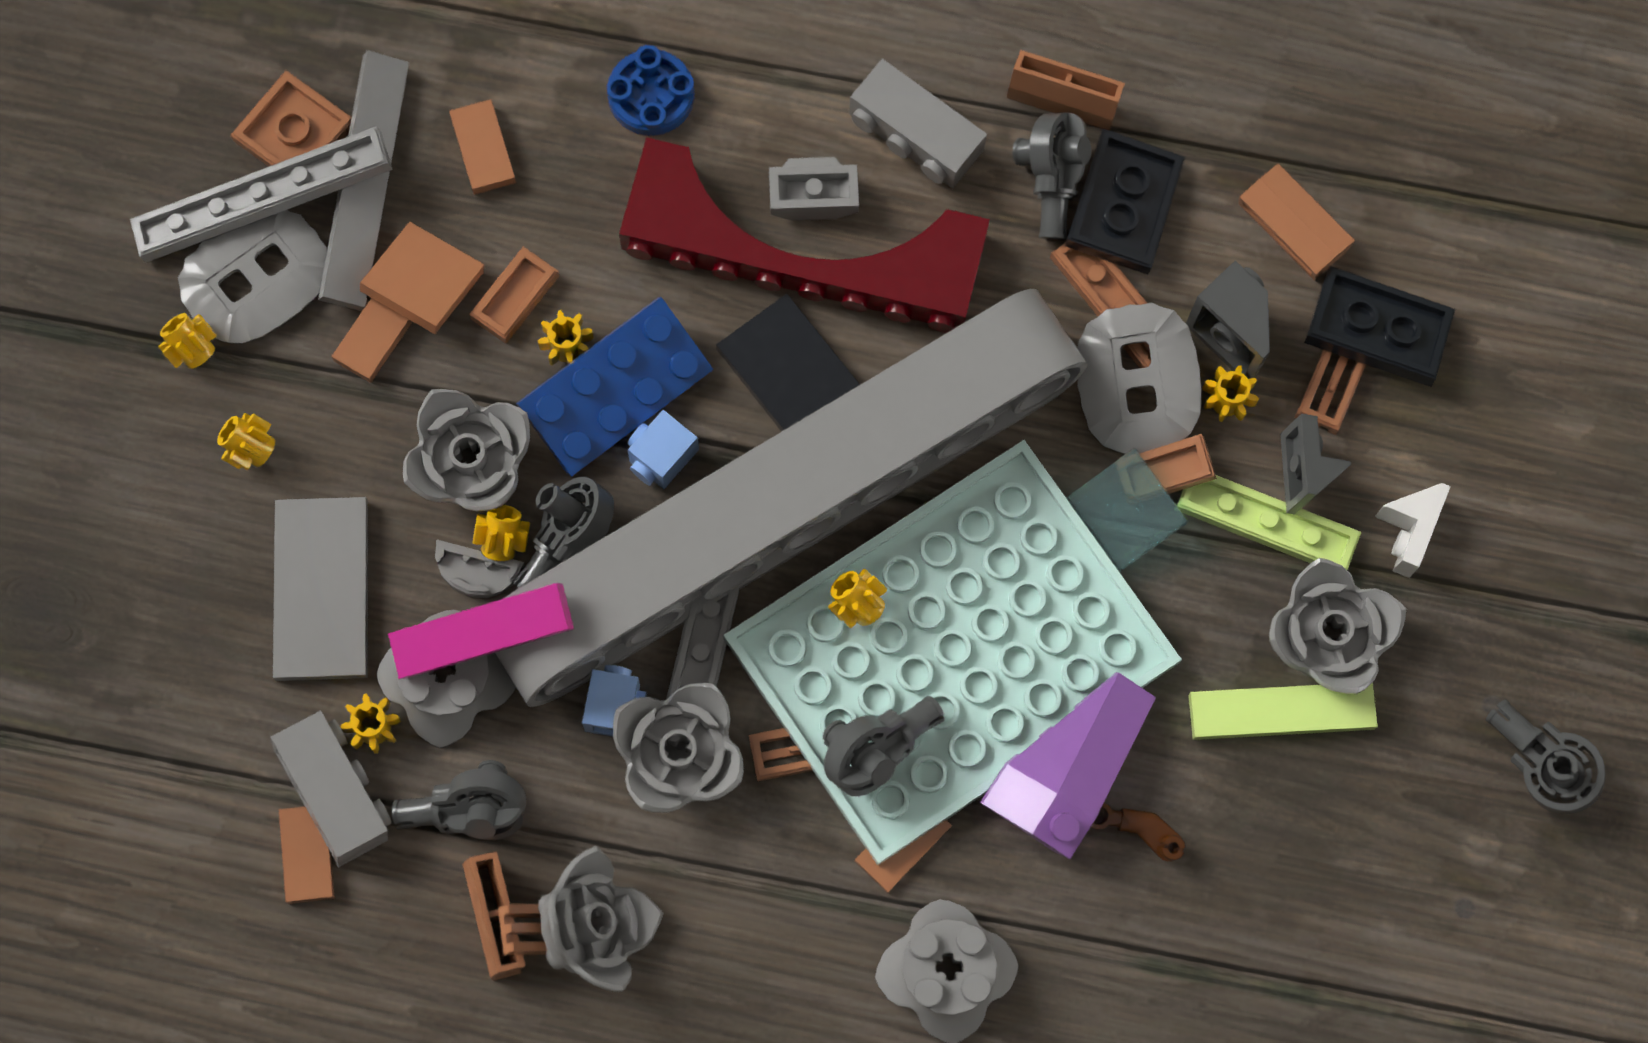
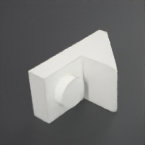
M1441 483L1385 504L1376 514V518L1404 529L1400 531L1391 552L1392 555L1398 557L1393 568L1394 572L1410 578L1420 567L1451 486Z

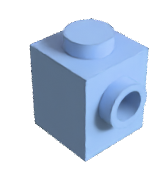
M662 410L649 426L643 423L631 435L628 441V445H630L628 449L629 461L632 463L630 470L645 484L650 486L655 482L662 489H665L699 450L698 437L666 411Z
M605 665L604 671L592 669L582 721L585 732L613 736L615 710L635 698L647 696L646 691H640L639 678L631 676L632 670L615 665Z

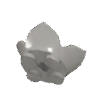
M431 389L418 411L416 425L419 443L408 452L403 462L404 483L412 491L427 500L455 503L471 511H488L503 506L517 488L519 481L518 467L529 446L530 423L527 412L510 403L496 402L488 407H481L469 395L457 390ZM471 448L472 453L476 450L480 452L476 455L477 460L467 464L466 462H460L463 459L461 451Z
M1318 558L1310 563L1296 578L1292 586L1288 605L1279 610L1272 619L1269 641L1281 660L1294 670L1301 671L1304 675L1312 677L1321 686L1331 691L1358 694L1375 680L1379 671V656L1391 648L1401 635L1407 609L1388 592L1376 588H1358L1351 574L1342 565L1327 559ZM1326 622H1330L1333 629H1341L1342 634L1336 639L1337 641L1324 634L1323 630L1327 626Z
M446 610L429 616L421 623H425L461 611ZM390 648L379 665L377 678L383 694L391 702L400 704L405 708L410 725L415 732L428 743L438 748H443L455 743L466 735L471 729L475 715L478 712L496 709L504 704L515 691L516 686L496 653L451 665V669H456L455 675H448L445 683H439L438 677L433 675L434 671L407 679H399L392 649Z
M688 684L677 689L666 700L659 701L650 697L635 698L615 710L613 739L618 752L627 764L625 777L627 790L641 809L650 812H672L693 801L720 799L741 783L743 777V757L739 748L729 738L728 731L731 720L729 706L715 684ZM680 741L685 742L688 745L686 753L691 755L686 760L683 758H679L677 762L670 760V752L665 750L668 744L677 746Z
M598 846L585 850L573 859L564 870L551 893L540 898L538 909L541 915V932L547 947V960L553 968H565L571 973L579 974L595 986L609 991L620 992L631 981L632 967L627 962V957L645 948L653 939L664 913L641 891L633 887L614 885L612 882L614 868L611 860Z
M939 899L920 909L913 917L907 935L892 943L883 953L876 969L875 980L887 999L898 1006L913 1009L917 1013L922 1027L930 1035L946 1043H958L979 1028L984 1020L989 1004L993 1000L1003 997L1011 989L1017 975L1018 963L1006 941L997 934L983 929L970 911L951 901ZM949 956L952 958L953 963L960 964L961 972L954 974L955 980L946 981L944 973L936 972L935 966L936 964H942V957Z

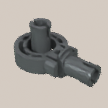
M1043 114L1035 122L1030 139L1017 138L1013 144L1012 154L1016 165H1031L1035 176L1033 194L1038 195V199H1041L1039 238L1067 240L1068 200H1073L1077 196L1076 184L1082 178L1085 164L1091 158V143L1086 136V125L1083 119L1076 114Z
M588 477L574 478L560 488L554 483H548L542 487L536 497V506L544 511L541 529L533 539V542L536 544L534 546L536 552L513 584L518 588L524 586L607 535L614 513L613 495L607 489Z
M926 696L915 706L900 715L889 709L878 717L872 715L861 716L850 721L848 724L842 720L832 722L825 729L822 738L825 740L823 743L828 747L824 760V771L827 778L849 796L858 797L873 792L890 780L896 766L914 750L915 739L945 720V717L942 716L944 712L941 706L933 697Z
M1507 699L1501 701L1497 707L1499 708L1498 711L1509 721H1506L1494 709L1488 714L1486 721L1492 724L1536 767L1532 768L1517 753L1511 758V762L1524 773L1527 789L1532 798L1541 807L1558 814H1574L1587 809L1597 801L1605 786L1606 772L1600 752L1589 740L1577 734L1561 733L1548 721L1543 725V729L1559 744L1556 745L1536 726L1534 727L1510 705ZM1566 744L1577 745V747L1568 746ZM1586 750L1593 757L1598 768L1596 783H1591V768L1586 769L1587 776L1585 779L1584 767L1574 755L1579 757L1585 766L1590 763L1582 751ZM1534 776L1538 777V786L1533 784L1532 778ZM1543 789L1552 798H1556V793L1561 794L1563 801L1576 798L1578 801L1568 804L1556 803L1543 797L1540 792Z
M486 760L479 764L478 769L458 774L449 784L435 785L432 790V796L395 800L392 804V819L398 830L435 825L442 833H463L477 839L497 840L514 834L521 827L527 803L526 793L514 778L507 775L508 772L505 770L504 764L495 760Z

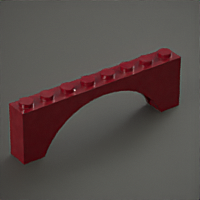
M646 137L620 228L619 238L621 249L626 250L628 255L640 260H651L652 257L668 260L672 266L678 269L692 271L697 267L712 271L713 275L723 280L736 281L738 278L755 281L758 287L765 290L780 291L781 288L797 291L801 297L810 301L821 302L826 298L842 302L843 307L852 311L865 312L867 309L884 312L887 318L894 321L909 322L913 319L928 323V326L933 330L948 333L966 321L990 219L946 209L932 225L916 237L878 254L837 260L799 256L767 245L734 224L707 194L693 165L689 147Z

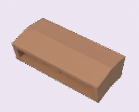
M1020 50L1013 69L1007 98L1052 113L1076 114L1083 119L1084 123L1110 131L1125 83Z
M1279 164L1259 178L1239 197L1238 204L1314 281L1329 266L1347 253L1355 241Z
M497 852L469 857L463 863L490 978L493 981L521 974V969L525 967L523 955H510L512 963L501 966L491 923L500 921L499 911L493 910L488 912L478 870L488 868L497 906L501 907L510 904ZM513 934L514 942H519L518 934Z

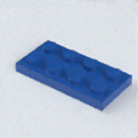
M658 297L518 401L516 405L527 412L529 423L568 476H573L714 369L663 298Z

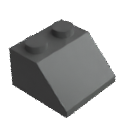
M1234 261L1197 296L1186 324L1189 326V330L1229 368L1235 371L1237 366L1241 365L1242 373L1250 379L1256 378L1270 353L1268 291L1264 288L1262 279L1254 270L1248 267L1243 268L1238 262Z

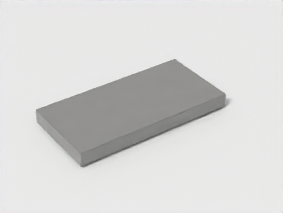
M367 498L275 500L273 679L275 681L368 678Z

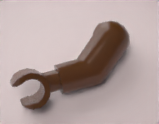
M1103 803L1101 807L1105 814L1103 821L1099 824L1093 823L1090 827L1099 830L1107 826L1117 827L1118 831L1135 833L1164 861L1170 862L1180 859L1184 855V848H1186L1182 837L1153 812L1121 808L1120 811L1112 810L1109 805Z

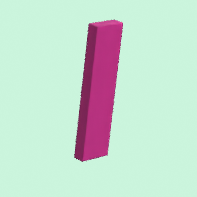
M554 583L388 633L398 678L407 679L573 630L574 627L563 583Z

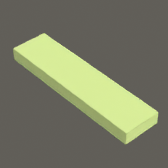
M1217 475L1215 480L1182 490L1175 508L1176 511L1308 563H1312L1318 558H1323L1340 564L1348 570L1361 532L1304 509H1300L1295 515L1286 513V502Z
M1373 682L1358 694L1335 692L1321 685L1198 691L1190 692L1188 695L1193 740L1375 730L1378 727Z

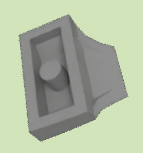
M836 157L788 158L782 167H769L771 215L792 221L838 219L859 212L857 165H842Z

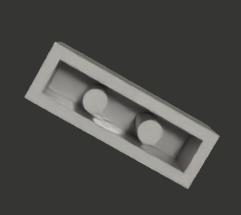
M883 58L850 96L849 114L853 122L861 130L867 133L875 132L886 140L888 148L897 156L904 159L909 157L921 166L922 172L935 183L941 184L943 182L953 189L984 151L987 133Z
M319 711L270 737L276 756L302 803L307 808L338 867L388 841L386 826L392 823L390 816L380 799L372 802L364 789V786L370 783L368 777L357 759L349 762L342 746L347 744V740L335 719L327 722L322 711Z

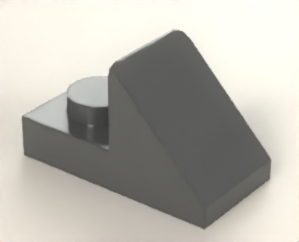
M1302 413L1280 434L1286 513L1294 515L1351 465L1350 461L1321 456L1323 439L1319 435L1318 416Z

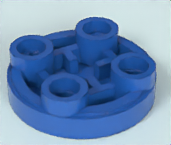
M645 45L623 58L611 72L607 83L609 106L616 120L626 129L648 136L665 134L676 129L689 116L694 104V81L686 65L676 56L661 51L655 46Z

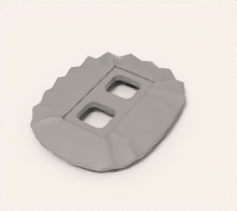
M284 210L202 241L198 249L185 258L183 270L178 276L181 301L190 312L192 318L200 314L216 333V339L228 343L253 341L282 326L320 293L327 247L301 214ZM277 246L288 259V265L275 275L269 276L256 262V258L269 247ZM234 272H241L252 285V290L240 300L232 302L221 290L220 283Z
M1154 303L1142 305L1129 304L1121 308L1106 309L1096 319L1088 322L1083 335L1078 341V350L1088 363L1085 372L1078 378V390L1088 428L1103 446L1124 454L1143 453L1183 440L1190 435L1200 415L1201 383L1200 367L1189 326L1174 310L1163 308ZM1147 343L1150 347L1151 364L1146 368L1124 369L1122 366L1121 348L1128 344ZM1153 387L1156 393L1157 408L1152 412L1130 413L1126 398L1127 391L1132 388Z

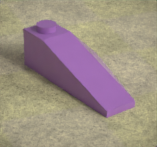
M1116 672L1074 707V710L1055 726H1050L1039 735L1040 738L1027 749L1007 761L980 803L1053 852L1070 859L1096 819L1156 697L1121 673Z

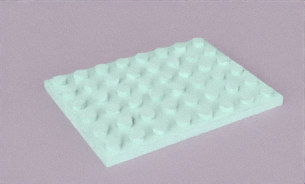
M1022 440L723 635L725 642L788 732L795 745L799 748L803 757L810 764L812 770L877 865H880L986 794L1007 761L1016 754L1022 753L1038 740L1041 733L1050 726H1055L1066 717L1080 701L1113 674L1119 672L1143 688L1178 665L1182 660L1025 440ZM863 569H866L872 576L875 575L887 588V591L880 596L885 602V609L874 623L867 626H861L856 623L853 628H849L844 621H841L828 608L835 601L831 596L830 590L834 581L841 574L847 571H855L859 574ZM926 696L933 697L941 706L944 712L942 716L945 717V720L916 738L914 750L896 766L890 780L873 792L864 796H849L827 778L824 771V760L828 747L823 743L825 740L822 738L825 729L832 722L842 720L848 724L850 721L861 716L872 715L878 717L889 709L900 715L915 706Z

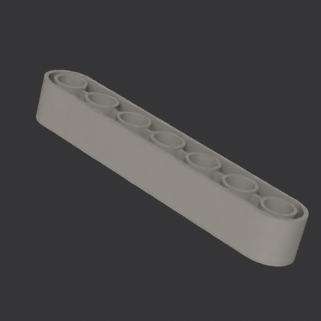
M1026 289L1015 293L505 597L508 598L554 583H563L574 629L495 653L527 706L536 707L558 699L590 681L592 669L604 671L605 665L618 664L684 624L688 619L691 603L694 599L700 596L696 611L697 616L703 612L702 606L705 601L713 599L720 602L728 597L730 590L735 587L742 589L1041 408L1070 387L1085 372L1088 363L1037 289Z

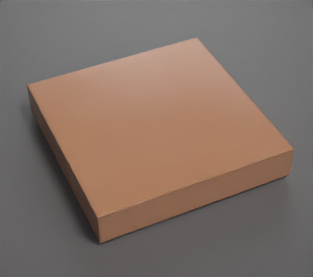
M285 71L230 136L235 143L269 167L346 138L349 134L352 117L291 73Z
M409 222L362 279L360 291L436 334L482 276L484 264Z

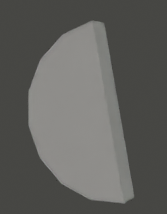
M436 540L435 559L441 576L453 590L467 597L489 598L504 593L514 585L513 582L525 568L524 562L514 559L495 561L485 557L479 550Z

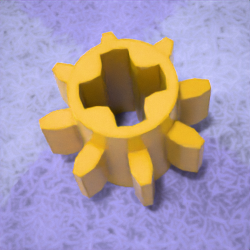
M558 310V318L554 319L551 323L547 321L541 322L542 330L548 337L540 338L537 341L540 350L551 349L548 357L550 365L553 366L558 360L569 364L589 349L583 342L591 341L594 339L592 329L586 328L581 330L583 324L582 314L578 313L574 318L564 316L563 312ZM570 334L573 335V342L565 340L561 345L558 343V337L567 339Z
M186 313L179 314L168 321L160 331V336L165 341L158 347L175 368L179 367L183 362L189 369L199 367L215 351V347L210 341L216 338L217 335L200 314L193 319Z
M1238 365L1235 371L1228 372L1222 366H1219L1215 372L1216 381L1206 380L1202 387V390L1211 394L1204 408H1213L1219 413L1220 422H1223L1226 416L1235 415L1239 421H1242L1246 416L1244 405L1255 407L1259 400V397L1250 393L1257 379H1248L1242 373L1241 365ZM1226 388L1235 390L1234 399L1226 397Z
M244 413L242 418L238 416L229 418L221 428L217 439L218 445L226 449L221 459L237 469L242 467L249 470L251 464L255 467L262 466L272 454L275 446V439L267 434L272 424L254 413L251 416Z
M508 505L488 510L487 516L478 513L472 543L482 545V554L491 560H511L514 558L516 551H526L530 522L521 521V512Z
M863 569L859 574L855 571H847L841 574L832 584L830 593L835 601L828 608L841 621H844L849 628H853L856 623L861 626L870 625L882 615L885 609V602L880 596L887 591V588L875 575L872 576L866 569Z
M366 693L363 694V703L356 707L348 704L345 706L351 715L350 722H345L340 726L344 733H356L351 741L354 749H359L365 742L377 754L380 743L385 740L392 743L396 742L395 737L391 733V725L399 724L401 719L396 714H385L391 704L386 697L377 705L372 703ZM366 717L371 720L376 718L380 726L376 730L370 727L365 729L362 721Z

